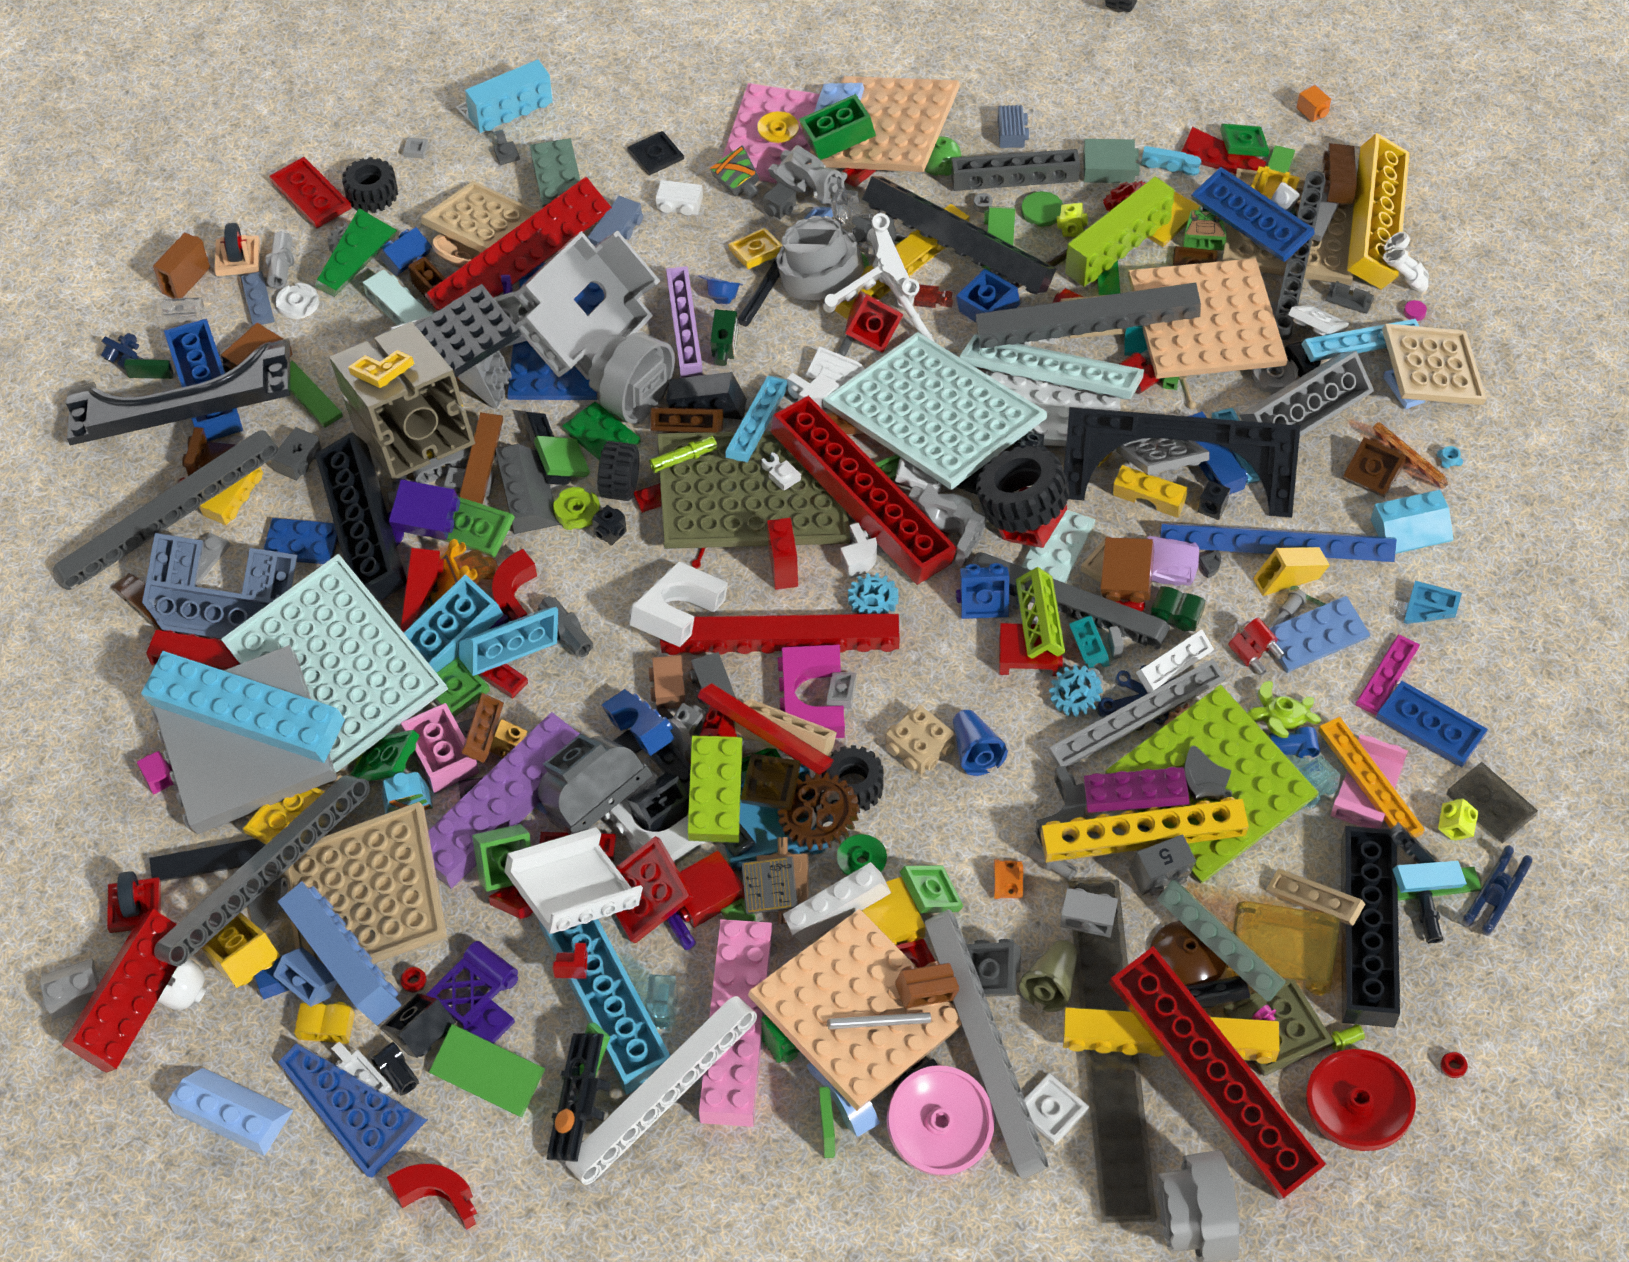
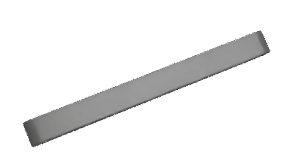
M947 909L927 919L925 925L939 963H950L953 969L954 977H956L959 985V991L953 1000L1015 1169L1022 1179H1026L1049 1167L1048 1161L957 919L952 911Z

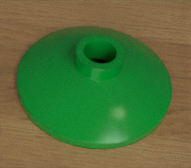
M865 834L853 835L845 839L838 848L837 863L841 871L847 876L870 862L880 872L886 866V849L873 836ZM860 858L866 859V862L859 863L857 862V860Z

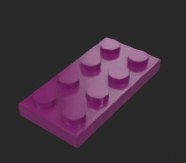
M1169 767L1157 770L1144 769L1133 772L1119 771L1109 774L1095 773L1084 776L1088 813L1189 805L1184 767Z

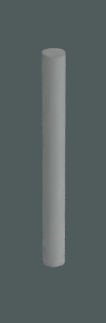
M926 1012L831 1018L827 1020L828 1029L922 1024L931 1022V1014Z

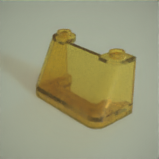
M1251 901L1237 903L1231 922V931L1282 978L1305 981V988L1314 995L1330 994L1340 919L1326 913ZM1227 965L1225 977L1239 976Z

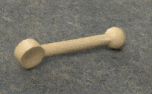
M1179 376L1189 402L1187 406L1189 409H1195L1196 403L1192 400L1186 383L1187 376Z

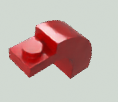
M524 549L506 558L498 567L493 577L492 593L494 601L498 604L503 614L507 615L509 621L527 616V612L514 595L522 584L537 577L535 563Z
M416 1164L402 1168L387 1176L388 1183L402 1208L420 1198L437 1196L447 1200L453 1206L466 1230L476 1225L474 1215L477 1214V1211L470 1200L473 1197L471 1189L467 1182L453 1170L436 1164Z

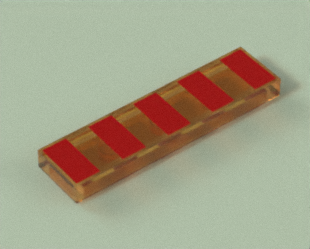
M1377 422L1372 427L1375 435L1391 448L1394 447L1404 453L1403 455L1406 456V460L1438 487L1444 489L1448 485L1444 474L1382 423Z

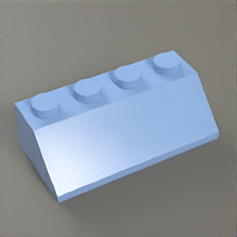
M201 1068L183 1078L168 1100L175 1114L264 1156L293 1112V1109L205 1068Z

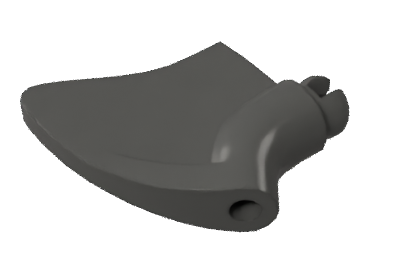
M1192 746L1186 758L1184 771L1188 792L1193 800L1199 801L1209 798L1219 802L1224 798L1231 797L1232 791L1225 789L1231 770L1213 763L1198 747Z
M284 877L277 878L248 905L251 921L262 931L271 924L281 909L278 901L287 894L288 882Z

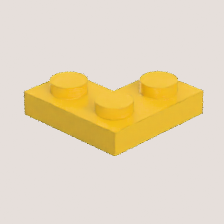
M396 350L380 362L364 355L351 364L348 369L350 375L381 388L413 366L414 361L412 356Z

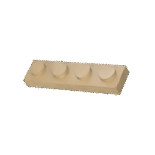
M1279 868L1266 888L1270 894L1351 926L1354 925L1365 906V903L1359 898Z

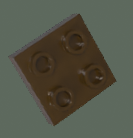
M751 754L740 799L743 804L791 811L801 767L800 761Z

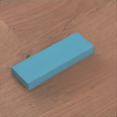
M1459 861L1397 865L1392 869L1401 893L1462 888L1467 884Z

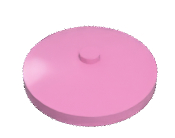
M930 1066L912 1073L896 1088L888 1105L887 1129L891 1143L906 1163L926 1174L946 1176L968 1169L985 1154L994 1132V1112L987 1093L972 1076L954 1067Z

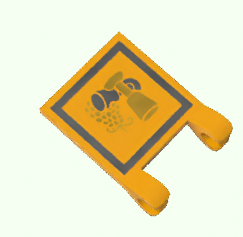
M452 539L449 542L448 550L441 556L440 559H444L443 573H438V580L427 600L429 608L465 574L472 581L477 578L476 569L473 568L470 571L469 567L464 565L459 571L454 557L466 551L464 542H461L459 545L457 539Z

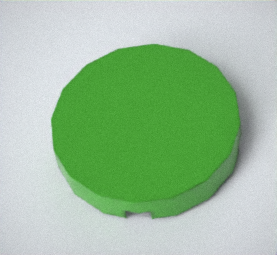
M1034 192L1023 200L1021 207L1022 216L1030 224H1038L1037 226L1040 227L1051 226L1057 223V216H1060L1063 203L1058 196L1050 192Z

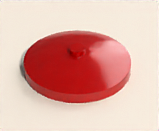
M1348 1049L1329 1055L1315 1067L1307 1085L1306 1106L1316 1128L1335 1144L1356 1151H1375L1396 1143L1408 1131L1415 1114L1416 1095L1409 1077L1394 1061L1374 1051Z

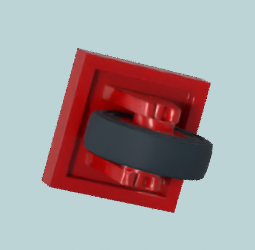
M128 871L118 875L117 883L108 884L107 929L109 933L132 931L140 916L153 908L161 913V881L159 877L138 880L134 871Z

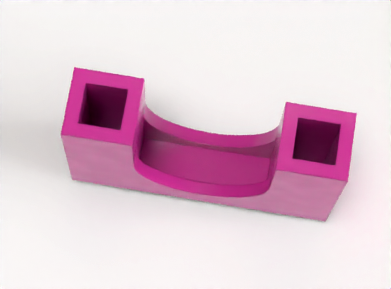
M840 645L783 647L782 657H778V672L783 671V677H779V692L784 691V697H780V710L836 731L835 738H845L843 705L810 706L800 701L795 694L797 688L809 679L832 677L833 672H841Z

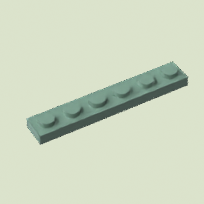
M1172 879L1157 898L1162 905L1266 1001H1271L1286 983V980L1176 880Z

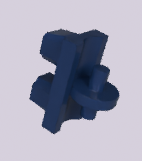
M134 334L120 335L118 341L121 343L106 336L101 341L106 345L101 356L107 361L114 363L118 355L121 354L122 357L117 365L125 369V359H143L133 351V349L137 350L139 348V344L136 343L137 337Z

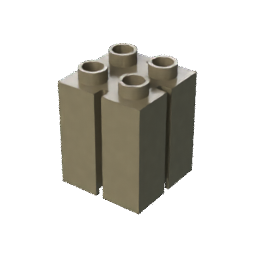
M412 321L374 337L377 345L376 349H373L369 342L365 341L329 357L340 391L344 395L343 399L354 430L368 444L369 450L392 480H396L431 464L426 454L428 449L437 460H440L476 444L466 411L461 406L463 401L453 369ZM396 350L412 356L414 361L413 366L381 388L350 375L348 369L351 364L364 355L380 362Z

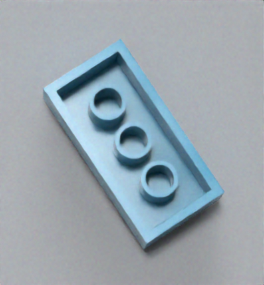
M538 59L465 90L468 115L479 133L491 131L498 125L509 123L517 117L528 115L531 111L545 108L550 103H553L550 74Z
M465 574L404 634L437 673L459 657V641L487 631L504 614L498 604Z

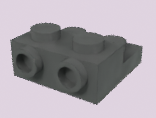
M1000 939L999 943L976 940L974 944H966L985 996H1016V975L1020 973L1021 947L1012 939Z

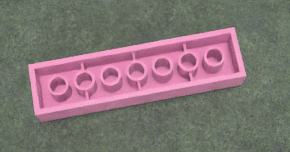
M720 919L710 1017L726 1001L734 996H738L757 1014V1019L752 1027L703 1074L699 1105L700 1123L754 1127L762 1047L761 1019L765 1013L751 1000L748 993L769 976L773 937L772 923Z

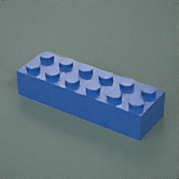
M207 318L164 330L182 388L200 384L225 374ZM237 408L192 418L194 427L204 428L207 441L244 431Z

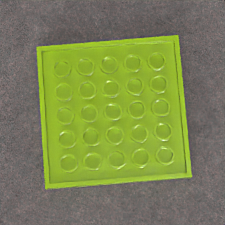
M1221 684L1105 770V774L1119 771L1133 772L1144 769H1167L1169 767L1185 768L1186 758L1192 746L1198 747L1213 763L1231 770L1225 789L1232 791L1231 797H1234L1235 800L1243 799L1249 828L1246 836L1188 843L1196 859L1191 873L1201 884L1311 802L1319 794L1314 786ZM1189 794V805L1185 806L1195 805L1200 801H1210V803L1218 801L1209 798L1194 801ZM1164 806L1158 808H1160V810L1169 809L1171 806ZM1140 808L1136 810L1138 812H1145L1149 808ZM1220 815L1213 816L1218 822L1225 821ZM1195 818L1188 819V822L1192 825L1200 824ZM1168 821L1162 823L1169 829L1175 827L1173 823Z

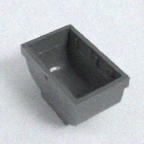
M579 734L542 764L547 773L539 783L538 797L547 811L545 815L549 821L571 835L589 829L651 778L653 774L648 766L641 763L630 749L603 736L589 738Z

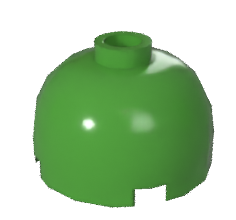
M939 136L925 171L934 176L951 175L952 158L962 157L959 145L949 137Z

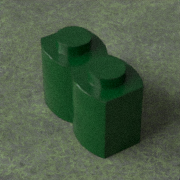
M1160 586L1151 607L1150 615L1160 618L1168 624H1173L1182 631L1195 632L1204 612L1206 600L1194 594L1182 593L1171 587Z

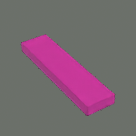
M1398 634L1355 705L1377 716V713L1389 698L1418 651L1420 644Z

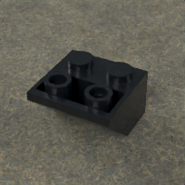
M664 773L626 799L641 828L647 831L660 832L667 830L689 815V796L678 776Z

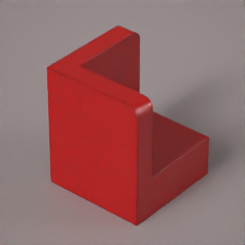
M575 943L574 953L558 952L556 954V962H553L552 967L555 978L586 979L588 961L586 943Z

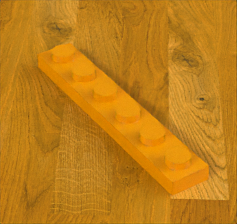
M1339 716L1320 725L1318 732L1375 809L1385 813L1384 821L1390 829L1399 822L1415 838L1423 835L1424 827L1342 718Z

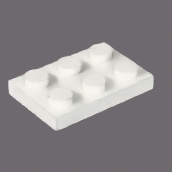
M1312 305L1292 307L1288 314L1294 318L1293 321L1302 326L1308 324L1314 327V332L1321 335L1343 332L1349 325L1348 322Z

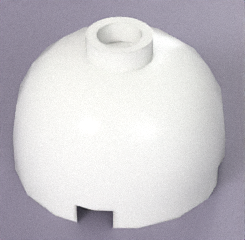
M190 959L181 966H178L157 1002L173 1010L189 1008L194 1001L199 1003L207 991L203 988L205 975L201 967Z

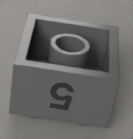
M1182 834L1138 851L1129 871L1141 894L1150 893L1153 896L1161 893L1172 879L1181 885L1187 881L1186 878L1192 872L1191 870L1196 863V859Z

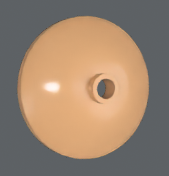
M444 234L436 236L432 244L434 251L439 257L459 269L481 253Z

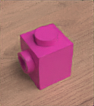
M160 751L148 754L143 759L137 761L139 769L153 795L174 785L170 777V772L173 771L172 766L162 757Z

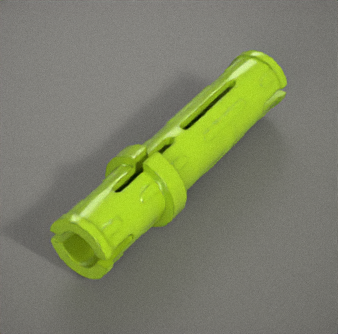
M713 436L695 443L691 441L687 446L649 459V463H652L650 464L653 473H656L686 460L698 459L700 455L717 450V446H714L717 443Z

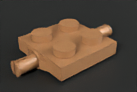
M779 837L777 838L778 853L758 855L757 861L793 857L799 905L809 899L808 855L789 853L788 838L783 837L782 839ZM788 910L778 911V924H787L783 914Z

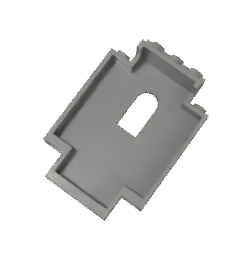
M618 230L604 238L596 246L581 231L570 239L513 294L528 311L515 325L520 330L522 336L558 377L575 365L588 380L593 357L599 352L603 342L607 341L612 335L620 334L628 337L630 334L637 333L653 316L639 298L656 286L660 280ZM589 283H596L602 288L604 299L587 316L574 301V298Z

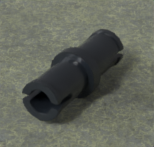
M1426 890L1416 894L1421 912L1419 915L1420 923L1424 925L1427 943H1440L1444 940L1438 921L1440 914L1435 909L1432 892Z

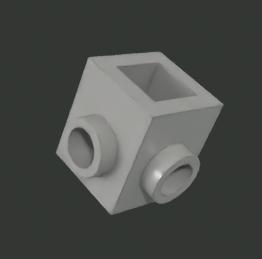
M682 703L673 718H679L691 737L699 736L706 719L704 716L706 712L695 704L691 708Z

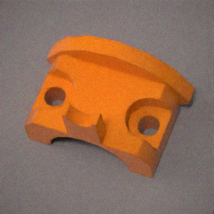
M994 859V899L1023 898L1024 873L1022 861H999V859Z

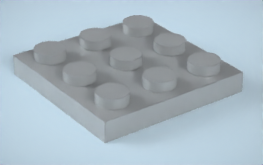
M1148 438L1129 442L1116 449L1118 454L1151 476L1158 475L1166 470H1178L1180 467L1187 465H1199L1201 462L1209 460V451L1194 441Z

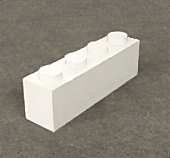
M870 862L787 911L783 916L792 935L804 944L838 925L858 909L862 911L891 892L882 873Z

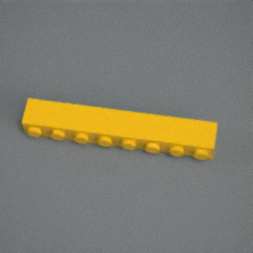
M949 204L944 208L969 222L970 216L954 205ZM918 229L912 231L907 238L894 245L908 276L912 275L946 248L939 245L937 239L922 236ZM867 266L863 270L861 277L873 270V266ZM877 280L872 288L861 291L880 300L891 289L885 283ZM857 297L849 302L847 300L841 302L834 311L848 320L850 309Z
M1065 1008L1063 1048H1069L1076 1052L1085 1049L1096 1050L1099 1053L1115 1051L1123 1052L1126 1055H1135L1137 1053H1146L1154 1057L1165 1055L1132 1012ZM1210 1017L1243 1060H1253L1261 1064L1276 1062L1280 1051L1279 1021Z

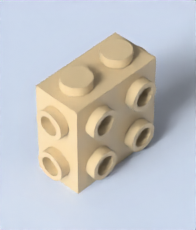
M918 705L914 710H909L897 725L893 724L886 732V749L892 756L898 755L904 760V764L909 770H915L920 775L926 770L931 771L934 769L938 759L943 755L948 756L955 748V733L921 705Z

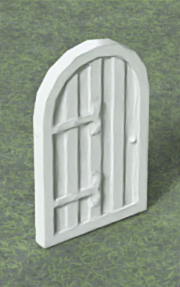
M819 346L805 377L814 380L822 373L841 387L865 370V368L855 360Z

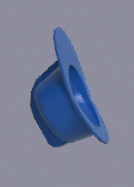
M698 275V277L707 280L708 295L717 304H730L731 300L736 298L739 286H743L741 283Z

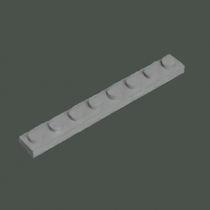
M1211 659L1049 747L1048 752L1058 767L1065 766L1067 768L1177 708V706L1223 683L1226 677L1215 660Z

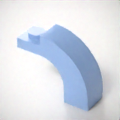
M812 1063L806 1065L814 1078L824 1087L830 1088L831 1097L836 1103L846 1127L858 1137L880 1124L871 1102H868L860 1110L856 1111Z

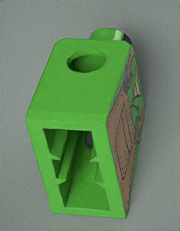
M1202 206L1198 210H1192L1185 231L1183 247L1224 251L1226 232L1223 220Z

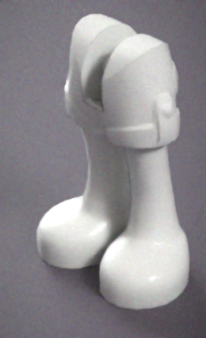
M1398 232L1386 242L1384 246L1386 253L1383 255V259L1389 266L1394 267L1405 276V281L1412 289L1418 292H1425L1428 289L1429 273L1419 260H1414L1408 256L1405 248L1409 244L1410 238L1407 233Z

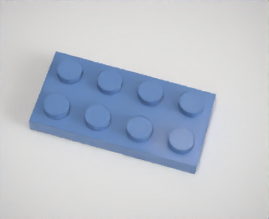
M1347 596L1269 628L1278 638L1276 644L1285 653L1278 660L1287 673L1370 637L1369 631Z

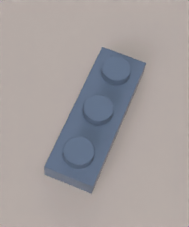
M262 271L241 276L253 326L257 322L261 325L275 322Z

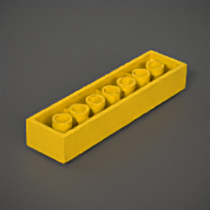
M1376 133L1360 147L1347 271L1382 290L1395 280L1399 274L1398 270L1385 262L1383 255L1386 253L1384 250L1386 242L1394 234L1403 230L1409 152Z

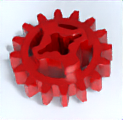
M1137 181L1132 183L1124 182L1115 189H1112L1110 191L1111 194L1106 195V198L1103 199L1106 210L1110 212L1146 183L1143 181L1138 183Z

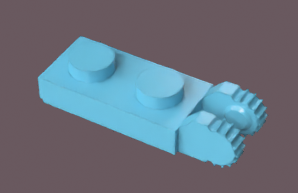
M1144 146L1141 165L1149 168H1163L1171 172L1182 171L1185 175L1195 176L1200 172L1201 159L1184 152Z

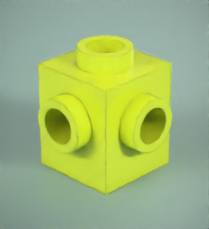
M1083 203L1061 205L1060 216H1057L1058 229H1062L1063 237L1079 236L1084 232L1085 226H1088V215L1084 213Z
M1463 798L1442 803L1438 829L1454 841L1474 837L1478 811Z

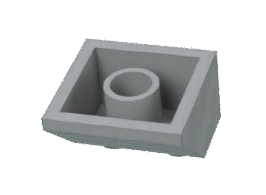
M93 958L43 974L40 986L45 1007L52 1019L55 1020L83 1010L99 985V980Z

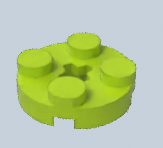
M571 487L563 490L554 501L555 518L566 530L590 526L593 524L592 519L594 515L600 511L598 497L593 492L590 494L584 491V488ZM577 505L578 508H582V509H580V510H573V506Z

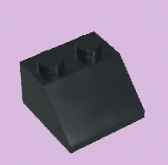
M417 993L385 1022L380 1029L408 1055L418 1058L427 1054L435 1041L445 1037L451 1025H454L456 1022L438 999Z

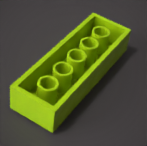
M1156 176L1068 243L1065 274L1083 287L1090 282H1094L1102 272L1109 270L1117 260L1123 259L1134 247L1140 246L1142 241L1148 236L1154 235L1158 228L1169 223L1172 218L1171 212L1175 189Z

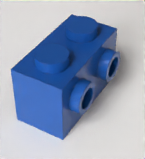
M417 227L411 231L406 229L398 236L399 239L395 242L391 240L382 247L380 259L395 276L407 270L413 262L427 256L432 249L431 244Z

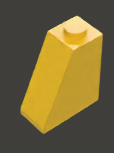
M1320 547L1276 548L1253 577V580L1262 596H1266L1317 580L1330 565Z

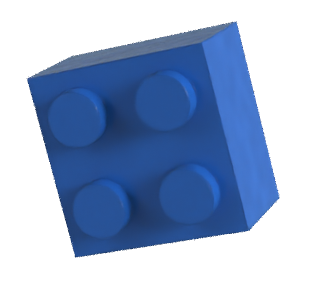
M987 269L981 271L956 295L959 312L976 322V314L1015 309L1020 305L1018 288Z

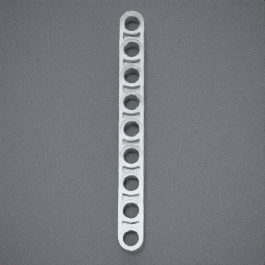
M734 996L726 1001L581 1143L578 1162L566 1161L568 1169L582 1184L588 1185L594 1182L752 1027L757 1019V1014L738 996Z

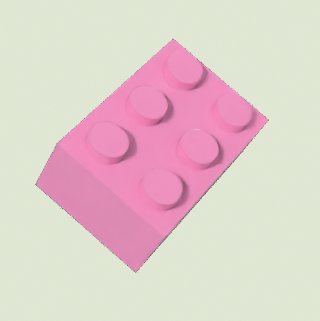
M446 703L401 722L403 732L414 730L420 735L413 754L434 793L479 773L477 761L461 753L466 739Z

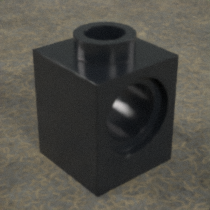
M1208 481L1200 496L1198 513L1219 520L1228 504L1231 488Z

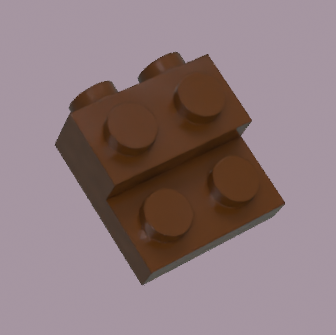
M1364 437L1348 465L1343 479L1385 498L1392 483L1396 481L1406 462V456L1397 448L1392 447L1389 449L1383 446L1382 442L1377 439H1367Z

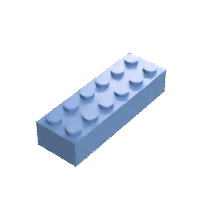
M301 881L278 901L355 1007L378 1026L401 1006V1003L396 998L399 994L390 982L385 980V974L376 964H373L370 954L363 947H360L358 938L351 930L348 931L345 927L347 925L338 913L335 914L332 910L334 908L333 905L314 886L309 888Z

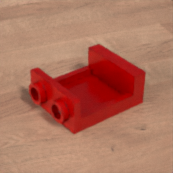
M1000 623L999 675H1009V669L1013 668L1052 670V676H1057L1058 668L1063 667V654L1057 657L1047 650L1034 658H1030L1027 655L1023 624ZM1031 624V629H1034L1036 624ZM1038 636L1035 641L1034 648L1042 644L1041 636Z

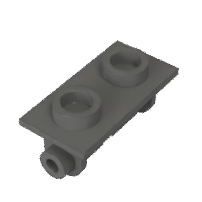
M1336 281V283L1331 282L1326 301L1366 314L1368 313L1374 300V295L1370 294V291L1367 292L1355 288L1353 291L1350 290L1351 286L1339 283V281Z

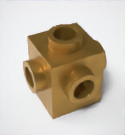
M501 719L497 725L489 752L504 758L526 737L528 731Z

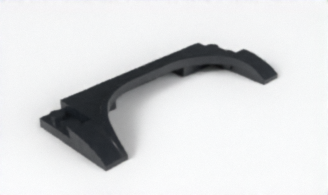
M289 338L263 343L242 363L217 378L170 391L140 397H118L100 391L96 388L95 382L72 387L68 392L66 405L69 409L68 443L70 446L291 396Z
M1069 407L1064 473L1070 492L1068 499L1084 501L1088 482L1096 467L1109 453L1124 444L1148 438L1197 441L1226 447L1245 459L1257 473L1263 485L1268 502L1269 516L1292 518L1301 426Z

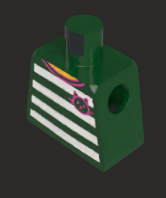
M714 310L710 345L714 364L718 366H725L728 359H734L739 335L737 311Z

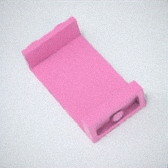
M1360 734L1358 741L1395 789L1408 750L1402 749L1398 745H1391L1374 737ZM1347 771L1330 816L1360 827L1380 829L1385 813L1375 809Z

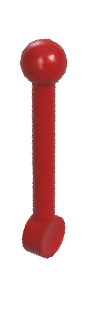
M701 548L697 559L692 561L693 568L701 567L700 561L706 548Z

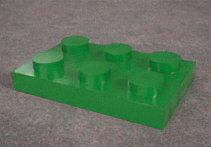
M596 401L562 425V430L571 438L577 439L578 443L599 461L602 449L607 441L636 445L641 443V438Z
M414 730L386 735L360 755L350 776L363 778L369 782L394 777L397 773H402L406 768L409 756L416 749V742L420 735Z

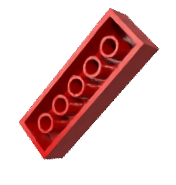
M154 908L140 916L62 1046L103 1072L107 1073L118 1068L178 967L158 960L154 954L158 941L177 925Z

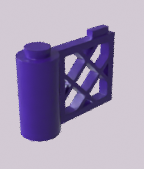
M475 941L466 949L463 958L426 996L438 999L451 1017L465 1027L468 1023L472 1026L482 1016L481 1010L500 991L511 989L516 985L518 970L481 941ZM463 969L470 973V981L456 982V976ZM486 985L490 988L485 995L475 996L474 986ZM471 987V997L456 998V988ZM443 989H452V999L441 1000L436 995ZM471 1003V1009L464 1016L456 1012V1004Z

